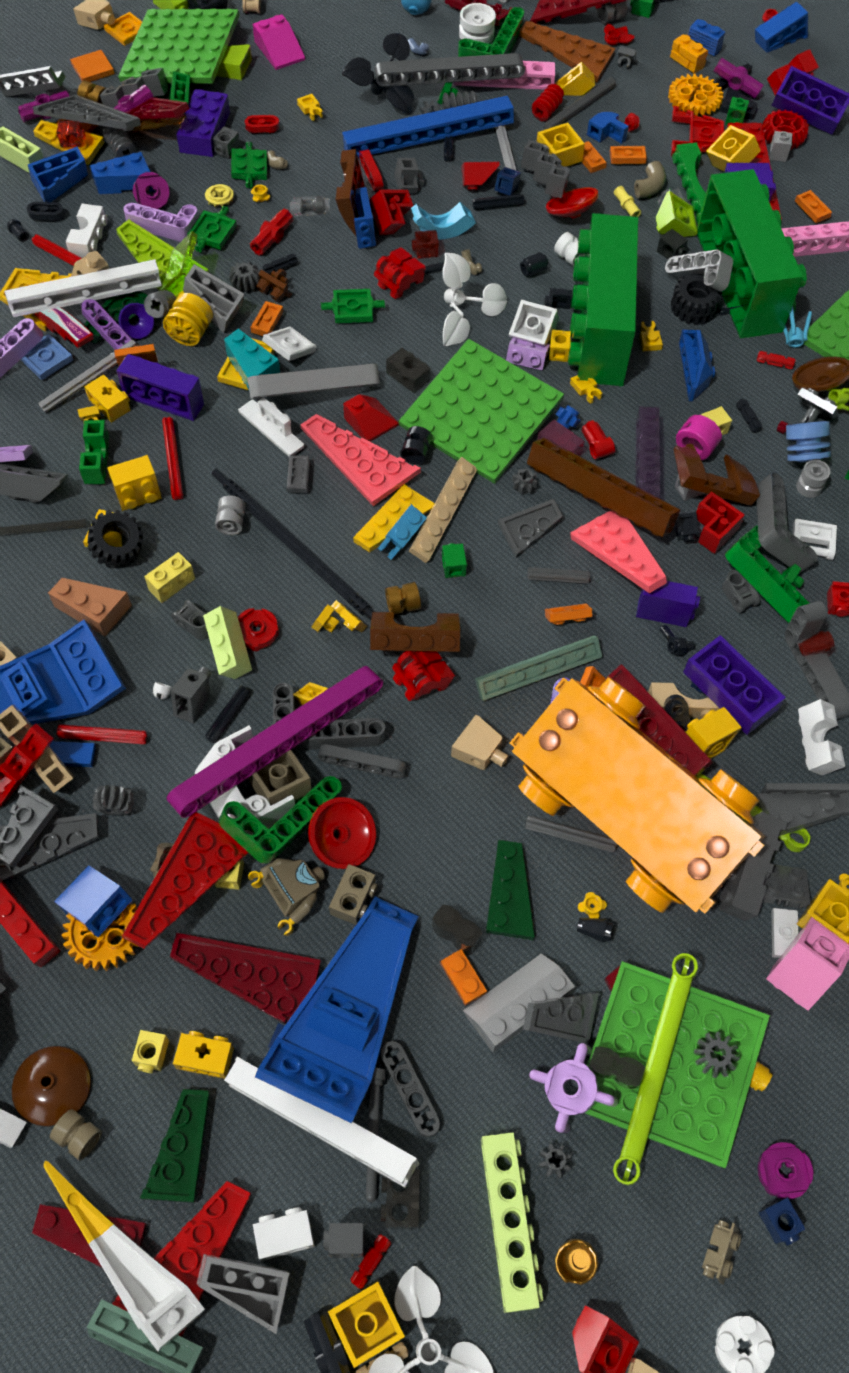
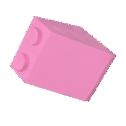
M811 917L772 967L766 980L792 998L795 1003L809 1011L842 974L849 960V944Z

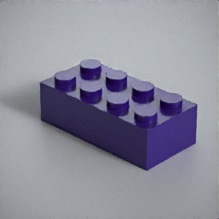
M791 66L771 106L781 111L786 109L787 111L792 110L794 113L798 112L799 116H804L803 119H806L808 124L832 135L849 104V93Z
M194 90L188 105L189 110L185 112L177 132L179 152L213 157L215 153L213 138L225 127L230 113L228 94Z
M127 354L116 370L121 389L128 395L130 400L191 421L195 420L204 406L200 380L192 374H186L174 368H168L159 363Z
M721 635L689 658L683 671L720 709L722 707L727 709L746 735L777 712L786 698Z

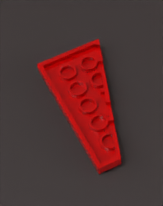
M198 812L189 816L125 929L122 938L145 949L243 859L248 852L218 822Z
M228 1181L206 1202L195 1217L188 1221L176 1237L153 1258L188 1286L198 1301H200L205 1291L197 1285L203 1254L217 1257L222 1256L252 1195L250 1192ZM118 1295L112 1304L128 1311ZM186 1328L182 1330L178 1334V1336L182 1337Z

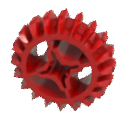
M778 109L777 112L772 111L771 114L767 115L762 124L766 143L771 144L775 131H785L792 133L790 150L793 147L798 148L799 145L803 144L808 135L809 125L807 120L803 119V115L799 116L798 112L794 113L792 110L787 111L785 109L781 111Z

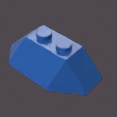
M682 329L679 348L688 400L693 401L709 386L711 378L715 376V367L711 365L712 352H709L708 343L700 330Z

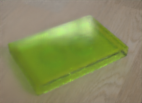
M193 231L172 250L161 291H171L186 277L198 237Z

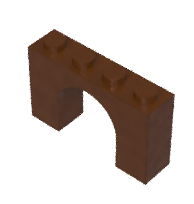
M372 612L370 650L460 652L459 614L437 613V622L435 624L423 627H410L397 624L394 621V612Z

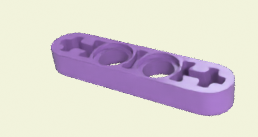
M87 299L82 302L83 316L114 350L122 347L123 343L125 345L132 340L98 302L93 299ZM104 319L108 321V324L100 326L97 322ZM112 333H118L121 336V338L118 340H114L110 337V335Z

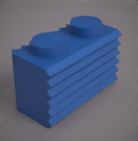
M697 19L690 26L688 36L696 43L702 44L708 50V54L716 56L721 51L725 31L718 26H711L706 21Z

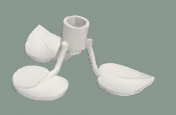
M445 253L443 267L444 283L451 288L445 291L444 300L447 304H450V307L456 310L449 313L446 317L443 328L444 346L461 343L469 334V322L463 318L464 313L456 305H461L465 300L483 302L482 312L488 316H496L505 309L507 304V296L504 289L496 283L488 284L484 288L483 298L465 296L463 291L458 290L463 286L462 282L469 280L471 271L466 259L455 253Z
M412 1266L398 1283L394 1304L397 1314L402 1320L411 1321L415 1318L417 1319V1324L423 1338L416 1347L417 1357L404 1366L399 1356L383 1354L372 1363L369 1373H410L408 1370L420 1362L426 1365H433L438 1360L449 1363L444 1373L494 1372L485 1354L474 1344L469 1342L456 1343L452 1347L451 1358L441 1354V1348L437 1341L429 1339L422 1322V1317L429 1318L437 1312L441 1300L440 1292L435 1282L429 1276L423 1273L417 1266Z

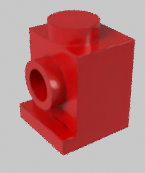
M832 582L827 591L828 614L839 617L849 616V583Z

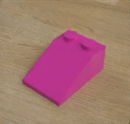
M282 14L253 24L254 42L275 70L305 60L294 32Z

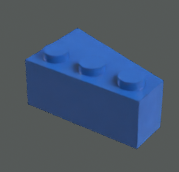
M78 147L27 164L31 180L44 202H52L88 175L85 159Z
M141 152L90 165L93 181L99 194L122 193L121 190L133 191V185L138 177L145 172H150ZM149 187L150 192H155L152 187Z

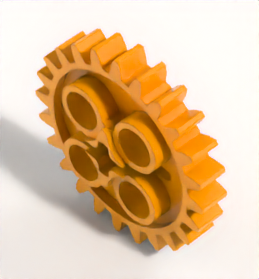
M687 74L686 78L681 75L680 79L676 78L675 82L672 81L669 87V103H673L672 107H680L679 110L682 109L684 112H687V110L694 111L696 116H698V113L703 116L705 112L710 115L711 111L716 112V108H720L723 99L722 87H718L719 83H714V79L708 80V76L702 78V74L699 77L696 74H693V77Z
M130 903L120 913L119 918L113 921L99 937H96L85 925L67 914L66 917L70 923L63 924L64 929L68 932L63 933L62 937L64 940H68L63 945L66 949H70L68 952L71 958L75 957L74 961L77 964L83 962L85 969H88L92 964L95 971H98L100 965L103 966L105 971H108L110 963L118 968V960L120 959L126 963L127 958L125 955L127 953L135 955L132 947L139 946L123 938L115 945H112L111 941L114 937H122L138 908L136 904L131 905ZM97 940L93 948H86L90 941Z

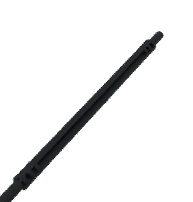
M218 469L212 471L211 475L223 485V488L231 496L239 497L245 502V509L361 615H365L370 620L372 619V612L374 611L370 609L371 606L232 479L225 477Z

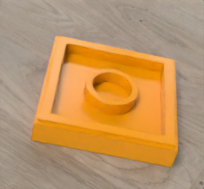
M128 12L115 19L114 24H105L104 29L122 45L126 46L134 41L142 21L131 12Z

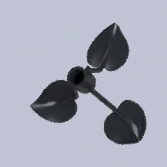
M392 33L384 38L383 48L388 55H392L390 61H393L394 58L399 61L408 58L410 45L404 35ZM357 57L347 63L342 72L343 76L359 86L371 84L370 89L375 95H381L382 92L387 91V98L394 107L404 113H412L414 94L410 87L407 85L395 87L378 85L376 77L374 79V71H371L370 62L364 58Z

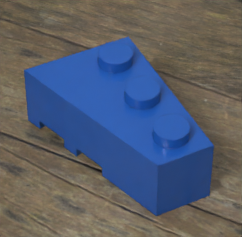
M795 2L755 29V42L767 53L783 47L785 43L790 42L792 44L796 42V39L808 38V12L798 2Z

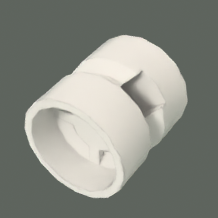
M569 232L564 233L555 244V253L562 258L565 257L566 261L574 266L575 258H578V256L585 257V253H577L578 239Z

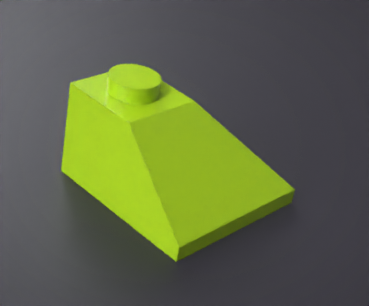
M668 191L656 215V228L658 232L663 235L673 229L683 237L697 235L698 231L693 206L671 191Z

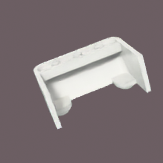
M247 726L215 743L196 768L195 774L253 738L251 727ZM237 786L210 802L218 819L226 803L235 801L242 804L267 828L272 827L295 806L292 795L272 806L261 795H254L245 800ZM227 814L230 818H236L232 814ZM245 830L246 833L254 835L253 832Z

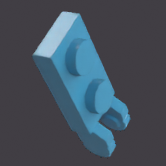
M411 504L386 534V538L377 549L380 551L384 550L389 541H391L395 548L390 551L388 558L392 559L406 545L427 517Z

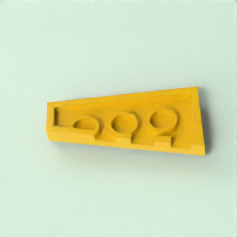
M41 120L33 130L35 137L63 152L78 147L87 165L91 163L105 143L102 136Z

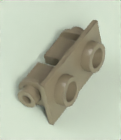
M719 1220L718 1225L715 1224L710 1239V1245L718 1247V1252L707 1249L702 1269H704V1276L713 1279L714 1275H717V1280L724 1285L725 1278L729 1279L732 1274L733 1262L731 1258L734 1250L738 1251L741 1234H739L736 1224L732 1223L731 1229H729L730 1224Z

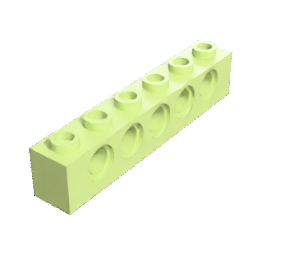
M514 1132L482 1136L481 1147L504 1313L538 1309L539 1302H543L541 1284H536L534 1272L538 1271V1260L536 1253H531L530 1242H534L532 1224H527L526 1213L530 1212L528 1196H523L521 1184H525V1174L523 1167L518 1166L517 1156H521L519 1139H514ZM500 1157L507 1158L511 1164L510 1169L507 1171L500 1170L497 1167L496 1160ZM503 1185H510L515 1192L514 1198L505 1199L500 1193V1188ZM508 1213L515 1214L519 1220L518 1227L509 1228L504 1221L505 1215ZM517 1242L522 1246L523 1254L520 1258H514L510 1255L508 1249L510 1243ZM520 1271L526 1275L527 1285L525 1288H518L514 1285L513 1275L515 1272Z

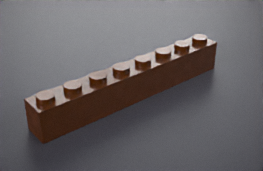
M545 438L533 442L527 464L532 466L535 471L543 472L550 479L565 484L567 488L582 493L585 498L595 500L600 506L615 511L620 517L632 520L635 525L645 527L656 536L664 537L672 532L680 509Z

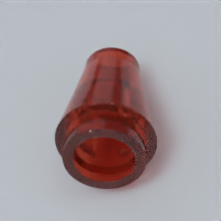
M820 631L799 643V650L803 656L828 652L830 648L835 646L834 639L829 631Z

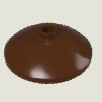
M823 357L809 361L795 370L792 376L793 384L800 390L801 388L806 390L811 388L818 393L831 391L849 379V360L842 357Z
M51 1046L34 1052L22 1062L13 1079L12 1099L16 1110L30 1123L43 1127L55 1126L58 1120L70 1109L78 1113L85 1105L91 1089L89 1068L78 1053L66 1047ZM47 1078H51L50 1085L44 1087V1080Z

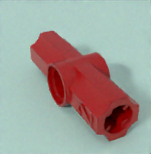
M280 210L270 222H263L260 233L250 243V248L255 254L259 256L264 254L274 242L279 243L282 240L284 231L294 221L293 215H291L289 210Z

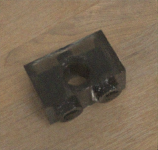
M403 347L386 359V373L412 393H416L430 381V367Z

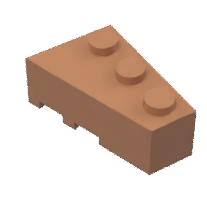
M61 578L48 592L54 607L79 622L83 619L86 620L94 631L104 637L132 606L129 596L125 591Z

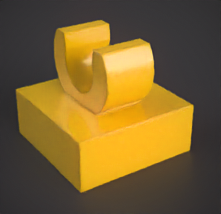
M97 405L77 409L81 421L99 420L97 417H101Z
M327 604L311 628L318 632L323 626L327 631L332 632L339 622L336 618L330 616L334 608Z

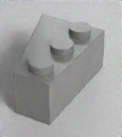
M195 264L184 280L183 291L197 295L207 302L213 311L211 321L224 333L240 310L244 293Z
M203 1254L197 1285L271 1332L277 1333L289 1272L282 1269Z

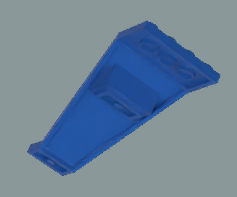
M83 619L50 644L0 666V714L15 704L31 724L88 715L122 692L126 687L90 624Z
M374 897L364 915L277 1036L257 1069L255 1078L352 1123L372 1080L410 935L419 916Z

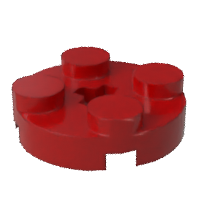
M251 608L238 616L245 646L252 651H259L269 646L279 634L277 619L269 610L262 608L261 610H254V608ZM261 626L260 631L254 632L252 627Z

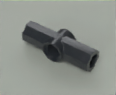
M324 1310L304 1321L305 1328L315 1349L314 1356L320 1372L351 1373L348 1367L350 1364L340 1339L336 1337L327 1311Z

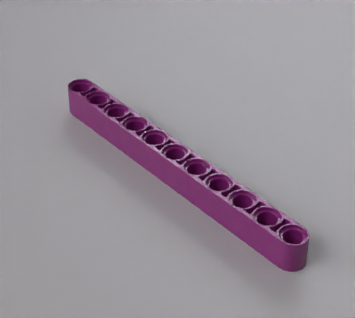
M368 666L358 669L172 789L167 795L166 800L182 818L191 816L376 694L382 688L383 680Z

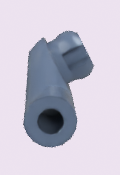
M413 38L408 40L413 53L419 55L427 54L428 44L423 42L419 46Z

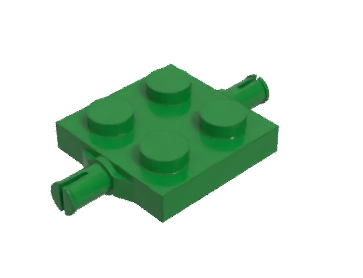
M246 142V149L232 148L231 178L246 180V188L249 189L250 184L251 189L254 180H267V150H253L252 142H250V146Z
M223 206L218 213L203 210L187 233L189 240L198 242L195 246L197 252L201 253L205 246L222 249L237 227L236 220L226 217L229 212L228 207Z
M370 289L333 290L334 297L332 302H321V311L332 310L335 315V323L373 322L372 312L374 308H385V300H373Z

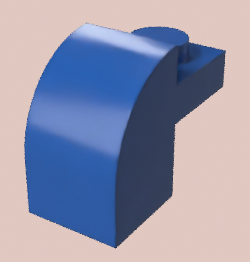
M601 112L589 120L587 136L599 143L609 136L622 144L626 141L629 126L618 120L619 114Z

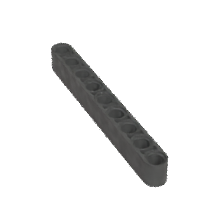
M513 53L386 61L376 64L374 70L378 85L385 87L518 78L524 74L525 67L521 55Z

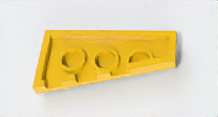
M404 484L353 537V542L366 551L372 552L380 546L386 538V534L411 504L425 515L431 511L435 503Z

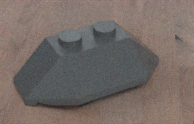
M0 464V494L9 496L11 499L24 498L30 502H40L68 478V474Z

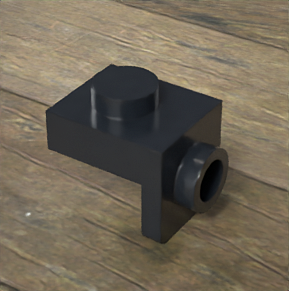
M550 288L549 296H545L544 306L570 309L572 290Z
M696 512L678 515L675 523L677 539L684 540V542L696 541V538H699L701 535Z

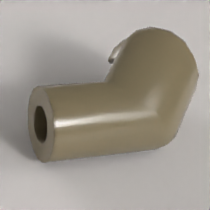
M272 150L267 152L269 164L273 169L284 170L287 168V160L283 157H276L275 152Z
M470 249L461 251L462 257L469 263L471 274L477 275V273H481L482 266L480 263H473Z

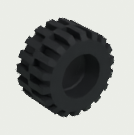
M702 274L685 275L675 285L671 300V310L674 311L676 317H679V320H684L688 324H704L706 321L712 320V317H715L722 291H717L705 285Z
M107 510L106 515L100 513L97 519H93L92 525L89 527L87 543L88 550L92 551L91 556L94 559L98 558L99 564L102 565L104 562L106 567L110 568L111 565H115V568H120V564L126 567L129 565V561L132 563L135 561L136 556L139 555L141 550L143 531H141L140 523L136 524L134 516L130 518L127 512L121 514L120 510H115V513ZM108 532H119L126 537L128 542L121 547H113L104 541L103 536Z

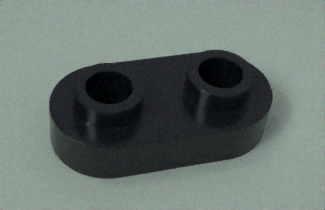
M36 201L27 206L28 215L33 220L58 221L64 216L63 206L58 202Z
M674 694L669 696L664 702V710L679 726H683V730L686 732L688 730L687 725L691 722L688 704L681 695ZM675 706H680L679 710H673Z

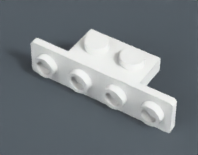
M263 397L258 403L251 400L238 409L245 419L288 457L289 455H295L304 448V443L291 432L289 416L280 412L273 402H269Z

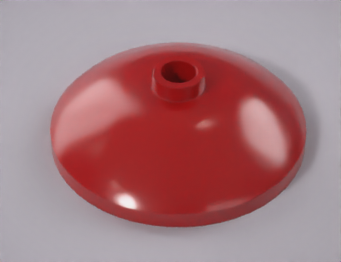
M585 187L567 191L562 198H552L546 204V210L554 216L577 218L597 201L599 197L598 190L592 187Z
M338 797L324 802L316 809L309 823V842L313 852L324 864L332 868L346 869L348 864L356 867L368 858L374 848L376 840L374 820L367 808L354 799ZM335 830L339 833L338 838L334 837Z

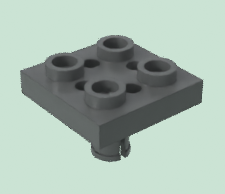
M801 388L798 393L799 401L809 407L799 423L814 422L819 414L834 421L838 416L836 403L827 397L825 399L818 397L819 393L811 388L807 390Z

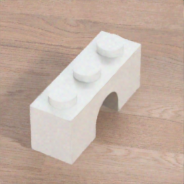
M81 204L77 214L80 230H70L66 240L68 251L83 258L89 252L97 250L98 240L101 239L102 230L107 225V215L104 213L103 206Z
M820 699L799 708V724L802 729V744L805 747V762L808 770L823 776L844 768L845 762L842 746L829 740L824 741L826 732L838 726L834 705Z

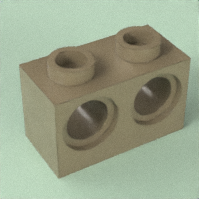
M348 864L329 906L330 915L356 925L368 909V905H366L368 898H373L377 890L378 884L375 883V874ZM358 881H362L366 884L363 888L360 889L355 888L353 886L354 883ZM352 902L356 904V907L353 910H346L344 905Z

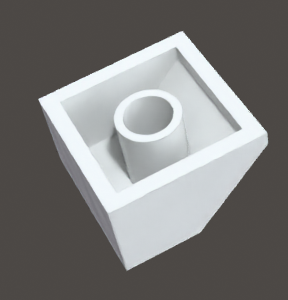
M521 300L509 336L545 346L551 339L552 330L556 329L559 321L557 309Z

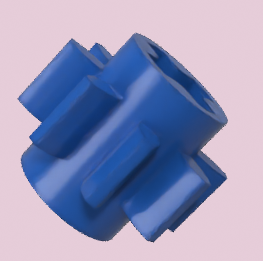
M569 405L566 408L560 407L556 412V415L559 417L556 422L568 430L571 426L576 428L581 421L578 418L580 413Z

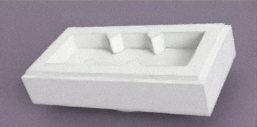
M778 908L771 910L772 957L780 958L798 935V925L796 924L798 922L797 910Z

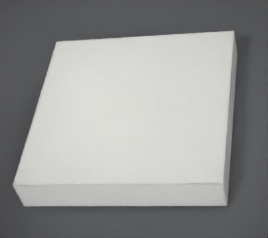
M292 327L265 334L262 339L264 343L288 361L314 353L317 347Z

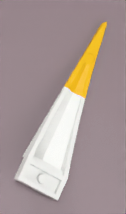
M45 1161L44 1168L137 1328L143 1331L155 1349L159 1351L199 1317L205 1310L188 1286L136 1245L96 1209L48 1161Z

